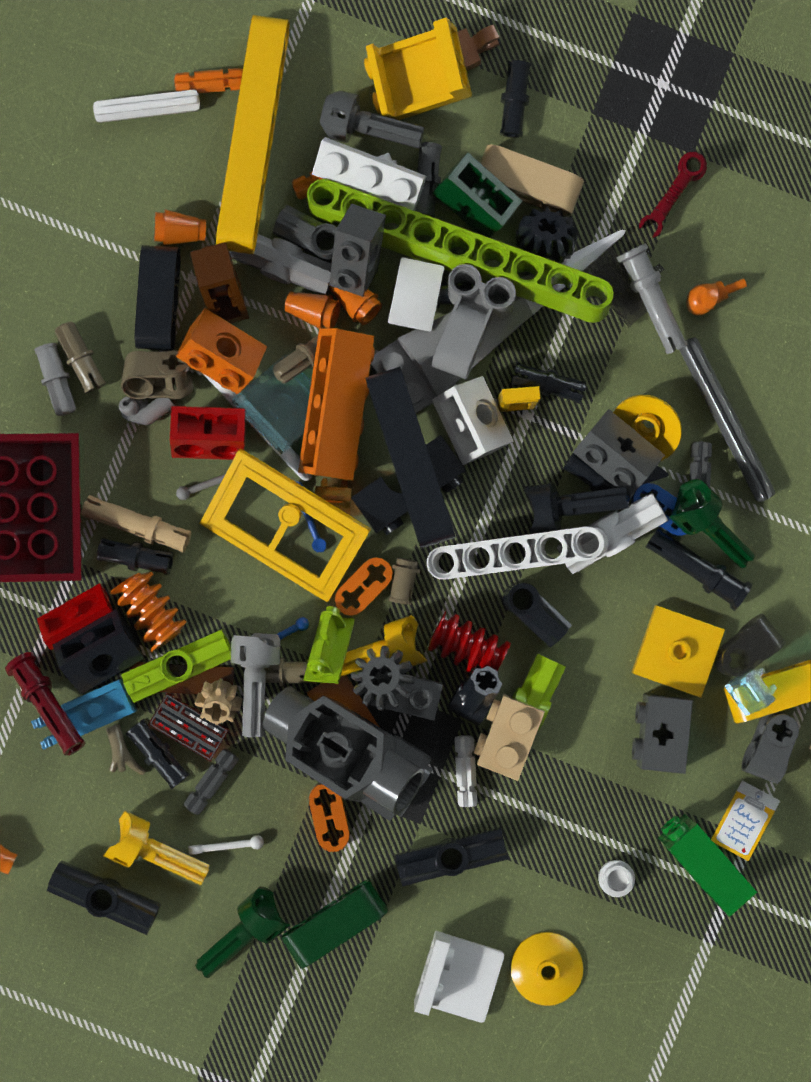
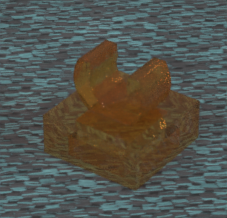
M323 478L320 486H315L314 494L351 515L352 489L348 488V481L342 479L340 488L328 487V478Z

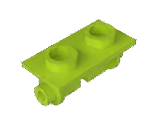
M328 606L325 611L321 612L304 681L339 684L355 619L342 618L340 610L336 607Z

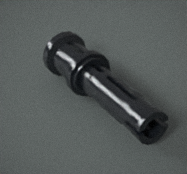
M659 528L646 545L647 549L655 552L702 583V588L706 593L713 592L728 602L730 609L734 611L741 605L753 585L749 581L744 583L728 573L726 566L723 564L713 565Z

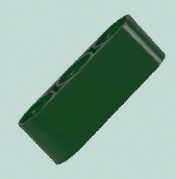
M367 879L293 926L280 938L300 969H303L381 919L389 910L370 880Z

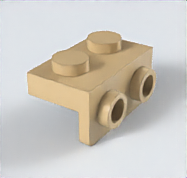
M503 694L501 701L493 700L486 718L493 722L488 735L480 734L473 753L479 755L478 766L518 781L545 711Z

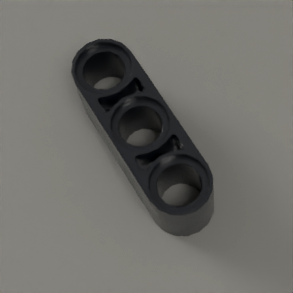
M142 245L134 334L136 349L174 350L181 267L179 247Z

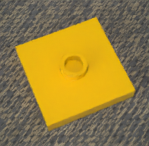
M655 605L631 673L701 698L725 629Z

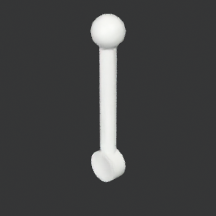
M255 835L250 840L188 846L189 854L252 847L258 850L263 847L264 840L261 836Z

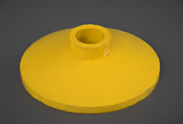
M636 395L622 401L613 412L665 455L662 460L672 455L678 447L682 435L681 422L676 411L664 400L651 395ZM643 420L653 423L654 428L645 427Z
M539 932L524 939L516 948L511 960V976L516 989L530 1002L544 1006L556 1005L569 999L578 989L583 977V962L578 949L568 938L554 932ZM545 966H552L555 972L553 976L546 978L541 974L542 969Z

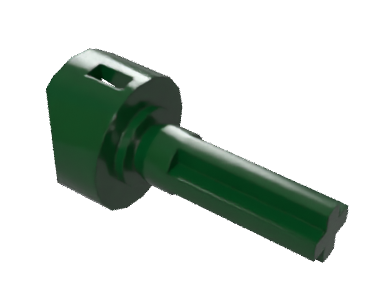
M692 479L682 484L675 507L669 518L688 535H694L699 532L708 535L740 568H745L749 561L754 560L755 554L718 516L722 509L720 497L700 479Z
M259 886L237 907L241 921L196 960L197 964L195 966L198 971L203 973L204 977L210 978L254 938L265 944L271 943L291 925L281 919L276 908L274 894L270 889Z

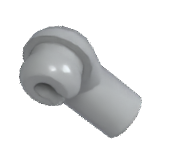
M126 396L120 401L119 410L122 417L129 422L150 425L171 410V406L175 405L170 398H156L151 403H147Z

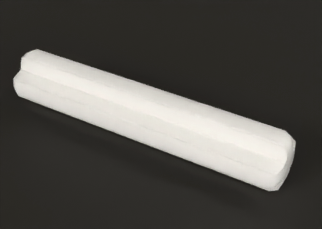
M192 89L100 100L94 102L93 111L97 122H111L195 112L200 110V99L197 90Z

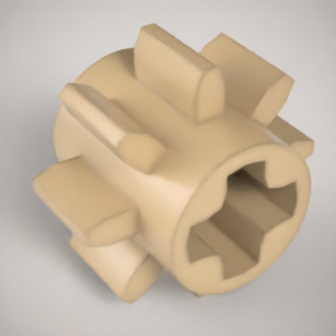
M222 678L211 684L204 682L202 691L198 693L195 701V706L203 707L200 718H205L209 722L215 723V725L226 720L233 722L236 711H240L243 698L235 697L238 686H232L229 682L223 681Z

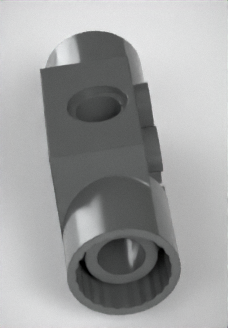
M289 686L278 693L265 713L262 724L263 729L287 744L285 760L346 800L360 802L369 797L393 814L398 815L410 804L421 786L424 770L396 753L397 738L334 699L322 696L314 701Z

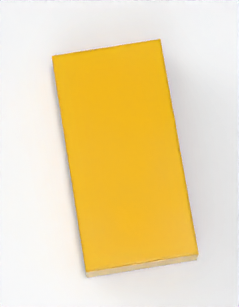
M539 386L502 389L498 397L499 411L533 410L540 400Z

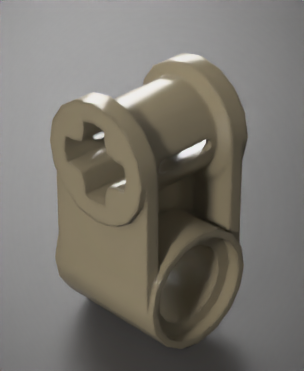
M138 350L132 351L125 357L121 389L128 397L133 399H181L188 396L194 387L192 378L187 372L189 366L176 357L178 353L176 350L168 352ZM174 361H177V364H178V365L176 366V369H175ZM175 381L177 387L176 389L173 388V384Z

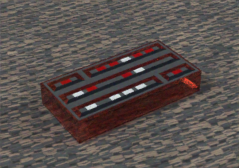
M170 693L165 695L148 724L208 761H212L230 731L229 728L221 723L215 725V723H211L205 718L201 719V712Z

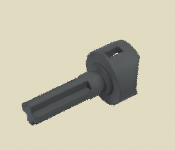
M337 91L326 96L320 118V124L328 137L344 143H348L351 135L356 130L359 133L419 149L425 127L367 111H360L359 95L346 91ZM339 114L346 115L344 119L339 118Z

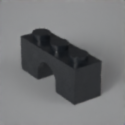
M441 435L426 444L440 490L442 489L447 494L463 483L460 476L466 470ZM379 477L351 497L376 534L383 531L387 536L404 524L401 517L408 513L403 494L391 490L382 477Z

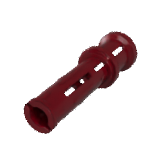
M33 652L18 655L6 665V673L8 676H13L22 689L20 694L23 700L32 702L63 750V754L70 756L78 752L86 743L52 693L51 679L42 674L35 663L37 659Z

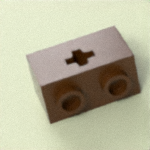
M226 242L209 245L190 252L198 287L207 309L229 323L249 319L241 283Z

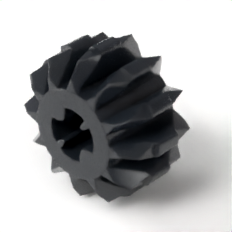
M546 206L543 212L533 208L529 216H523L519 222L515 238L516 246L521 250L562 264L565 259H570L571 255H573L578 238L577 229L573 227V218H563L562 209L554 213L550 212L548 206Z

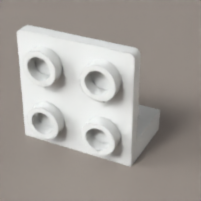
M435 930L414 999V1012L429 1016L431 1008H435L483 1023L486 1019L504 959L503 951Z

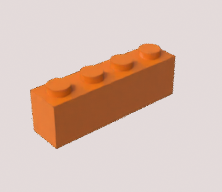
M319 328L298 468L299 473L353 481L354 472L359 462L357 454L359 438L364 428V420L362 418L364 404L369 394L365 378L369 377L370 364L375 355L373 347L375 336L338 328Z

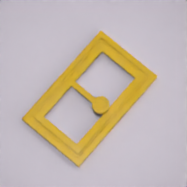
M241 448L236 453L199 523L327 603L371 531L370 527ZM247 477L289 503L279 510L278 517L281 525L270 545L265 544L225 519ZM301 511L343 536L320 577L276 550L288 526H295L300 521Z

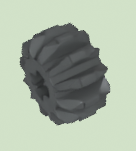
M382 646L380 657L376 656L372 648L368 649L367 655L370 658L368 663L361 658H357L355 661L363 669V672L351 673L353 680L362 681V683L353 688L356 695L366 693L362 701L366 706L371 705L377 697L376 706L381 711L385 709L386 699H389L394 708L399 707V701L395 696L400 693L403 697L409 698L411 693L402 686L403 684L411 685L415 683L413 676L403 675L413 668L411 662L406 661L399 664L403 658V653L400 650L394 652L389 659L390 652L387 646ZM387 670L391 671L388 673V676L391 678L388 685L383 682L379 686L375 685L378 683V680L375 678L378 672L385 674Z

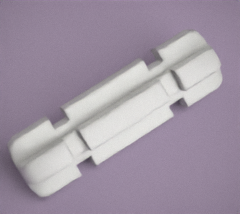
M461 735L454 739L455 752H458V756L455 757L457 787H460V791H457L458 805L460 807H474L478 803L477 790H474V786H477L475 756L472 755L475 749L474 738L470 735Z

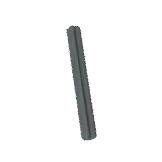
M693 337L686 340L688 344L679 350L751 492L758 502L771 498L775 495V490L698 339Z

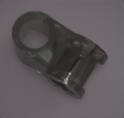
M761 613L748 621L736 635L718 649L714 664L723 675L743 677L764 660L778 652L786 644V641L766 616ZM730 654H739L740 657L736 660L739 665L738 667L729 666L732 661Z

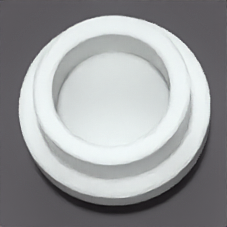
M611 860L600 869L598 881L606 894L612 897H622L633 889L635 874L626 862Z

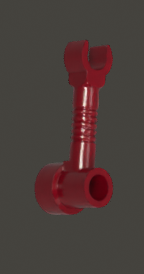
M688 152L681 157L677 166L678 175L673 184L668 188L669 190L666 191L667 193L664 194L665 196L662 197L651 214L641 219L639 229L647 220H654L657 223V230L652 238L660 234L663 220L689 183L700 180L706 173L707 162L700 153ZM689 160H696L699 163V170L696 172L689 171L686 163Z

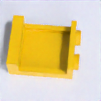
M447 17L434 21V30L380 48L374 44L366 46L368 57L364 59V64L369 78L374 81L376 92L372 93V99L378 114L401 120L472 97L457 28Z

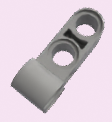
M468 264L456 266L449 274L448 296L452 304H454V308L436 348L431 365L434 368L465 380L469 376L491 320L501 321L508 318L513 312L516 296L515 286L510 280L496 277L485 284L481 282V275L477 268ZM463 281L469 282L473 285V289L460 291L456 288V284ZM495 294H501L508 301L504 304H495L489 298Z

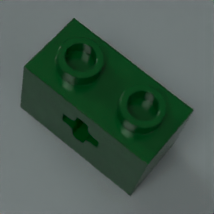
M468 152L450 169L432 192L478 234L488 238L504 226L522 202L516 194Z

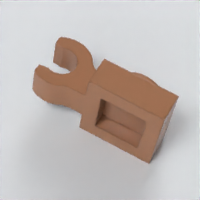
M494 24L480 30L473 37H470L466 28L458 32L466 71L481 65V59L478 54L499 45V35Z

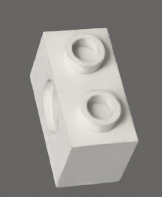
M483 376L455 385L432 399L462 465L492 454L514 442Z

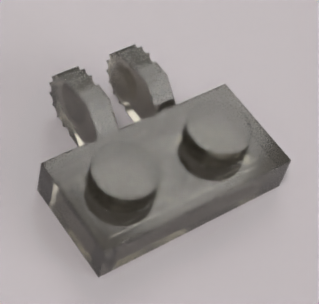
M610 248L583 272L609 282L614 292L611 308L628 327H631L648 311L639 292L635 293L634 290H631L629 285L632 281L623 262H618L616 258L618 255ZM660 263L657 266H653L654 270L659 271L660 274L665 270Z

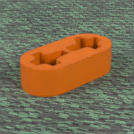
M377 557L364 562L336 592L335 603L340 612L350 616L361 613L391 582L393 572L390 564L383 558ZM382 564L386 568L383 572V575L386 577L385 581L380 583L376 580L367 587L363 582L370 576V572L367 570L370 565L379 567ZM361 586L365 591L357 599L360 606L357 609L353 606L346 609L342 605L345 601L342 594L346 590L353 593Z
M319 783L312 789L309 796V805L319 845L324 850L337 852L347 845L350 837L343 798ZM322 789H327L329 795L334 794L336 799L331 801L332 813L326 814L323 803H317L315 798L320 797ZM333 819L336 830H343L344 833L339 836L338 843L336 844L332 843L331 838L325 839L323 834L328 832L329 825L327 820Z

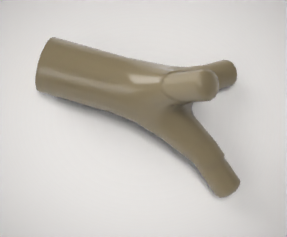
M120 724L106 728L112 749V762L109 771L116 772L118 767L120 772H124L126 764L140 775H144L146 769L135 761L127 749Z

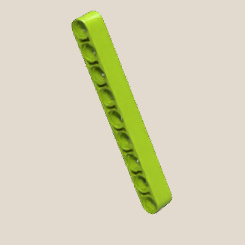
M316 180L308 188L307 199L310 216L322 223H329L338 227L350 205L354 204L386 215L385 224L395 223L399 225L394 230L384 228L382 247L422 262L442 265L444 270L450 272L458 265H472L480 272L481 282L485 284L492 278H506L515 286L516 296L587 322H600L609 313L614 292L609 282L604 279L331 180ZM321 199H329L332 201L328 205L317 204V202ZM421 235H429L433 239L429 242H420L416 238ZM455 247H461L467 252L457 255L450 250ZM494 259L500 262L501 265L489 267L484 262ZM526 271L532 273L535 277L525 280L519 277L518 274ZM563 284L569 290L567 292H558L552 286ZM591 296L598 297L603 301V304L593 305L587 298Z

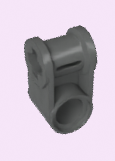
M781 711L760 717L753 738L744 753L741 764L742 771L778 784L785 775L789 757L798 738L799 727L795 719ZM773 725H783V732H774L772 730Z

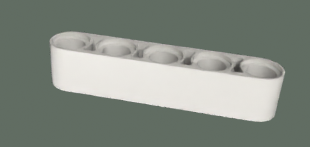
M595 526L442 546L435 548L429 553L427 568L431 575L437 579H452L587 561L601 557L608 548L609 540L607 534L602 529ZM588 532L595 534L599 540V547L594 553L585 552L581 546V539ZM552 537L558 539L562 544V552L557 558L548 556L545 551V544ZM516 542L522 544L526 551V556L521 563L514 562L509 555L510 547ZM480 547L486 549L490 556L489 563L485 568L479 567L474 560V554ZM445 552L450 554L454 560V566L449 573L443 571L439 565L440 556Z

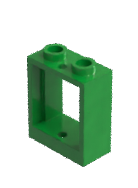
M684 814L680 818L674 816L662 826L661 831L663 833L658 839L728 917L732 916L757 893L701 827Z

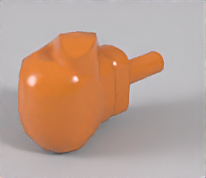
M743 278L724 286L722 281L697 285L688 292L686 300L687 309L693 315H704L713 310L715 305L727 300L728 294L747 287L746 281Z

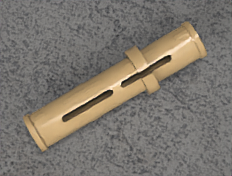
M91 495L87 497V501L84 502L82 508V517L145 538L144 541L149 544L156 542L184 553L191 538L190 530L163 522L161 517L142 515Z

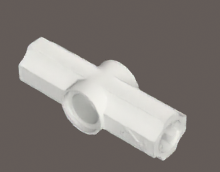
M654 494L646 495L630 504V508L619 512L615 510L589 525L598 527L607 534L609 540L608 548L599 558L565 563L570 572L574 574L604 556L611 557L635 543L636 538L667 522L668 519ZM588 532L582 537L581 546L583 550L587 553L597 551L599 540L595 534ZM562 544L557 546L560 554L562 552Z

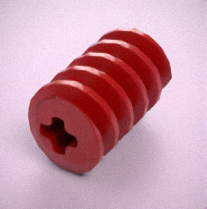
M445 611L429 641L428 651L432 652L441 645V657L445 659L450 653L454 652V664L457 666L464 659H467L468 672H471L477 666L481 668L489 666L498 671L511 643L505 641L500 647H497V635L493 634L485 641L484 628L480 627L472 634L471 621L468 620L461 627H458L459 615L455 613L448 620H445Z

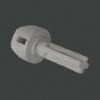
M254 633L252 636L234 635L231 641V663L241 664V667H246L244 670L242 736L264 737L262 724L265 711V668L270 667V665L280 664V638L277 634Z

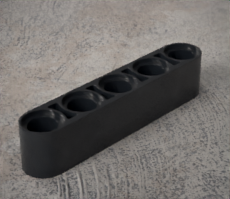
M399 366L366 377V383L420 549L456 538L401 367Z

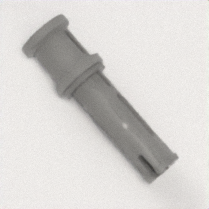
M644 243L616 258L618 262H623L632 281L629 285L631 290H634L635 293L639 292L663 343L665 352L670 354L675 349L679 350L685 347L688 343L685 341L658 282L661 281V274L659 271L654 270L646 253L648 246Z

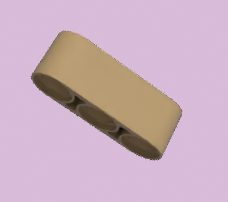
M490 144L486 146L480 163L516 194L522 202L541 209H545L548 206L550 212L554 213L562 209L563 216H572L584 184V180L581 177L498 145Z

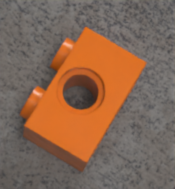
M205 308L190 326L176 357L188 364L192 369L198 370L215 380L222 387L239 394L254 378L267 346Z

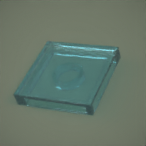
M286 354L232 400L236 408L245 409V417L281 455L304 434L311 380L303 372L286 384L277 380L272 368L286 358Z

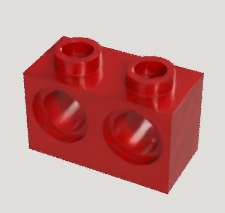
M171 406L170 447L172 458L233 460L240 448L245 450V409Z

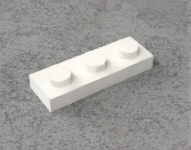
M326 137L321 141L312 175L322 179L334 181L414 211L416 210L427 177L421 173Z

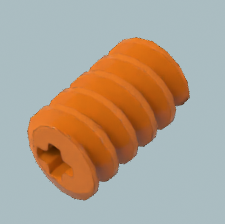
M152 571L143 574L137 573L111 590L110 593L112 595L123 593L117 602L118 605L121 607L131 605L126 612V616L129 619L140 617L135 623L134 628L135 630L148 628L142 640L144 642L156 640V643L150 650L154 652L178 636L187 621L185 619L173 621L178 608L175 607L167 610L164 608L170 597L167 595L157 598L156 594L162 585L160 583L148 585L149 580L154 575Z

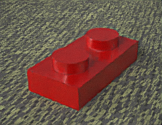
M99 583L37 618L43 642L52 650L53 644L112 612L113 609L106 590Z

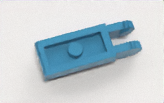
M123 678L61 705L80 736L138 711L135 703H133L123 684ZM41 717L31 721L34 729L46 726ZM53 735L44 738L40 742L43 750L58 743Z

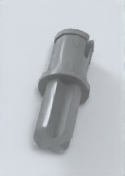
M44 344L34 349L44 377L41 383L47 387L55 414L57 416H65L76 410L67 381L70 375L64 371L57 350V344Z

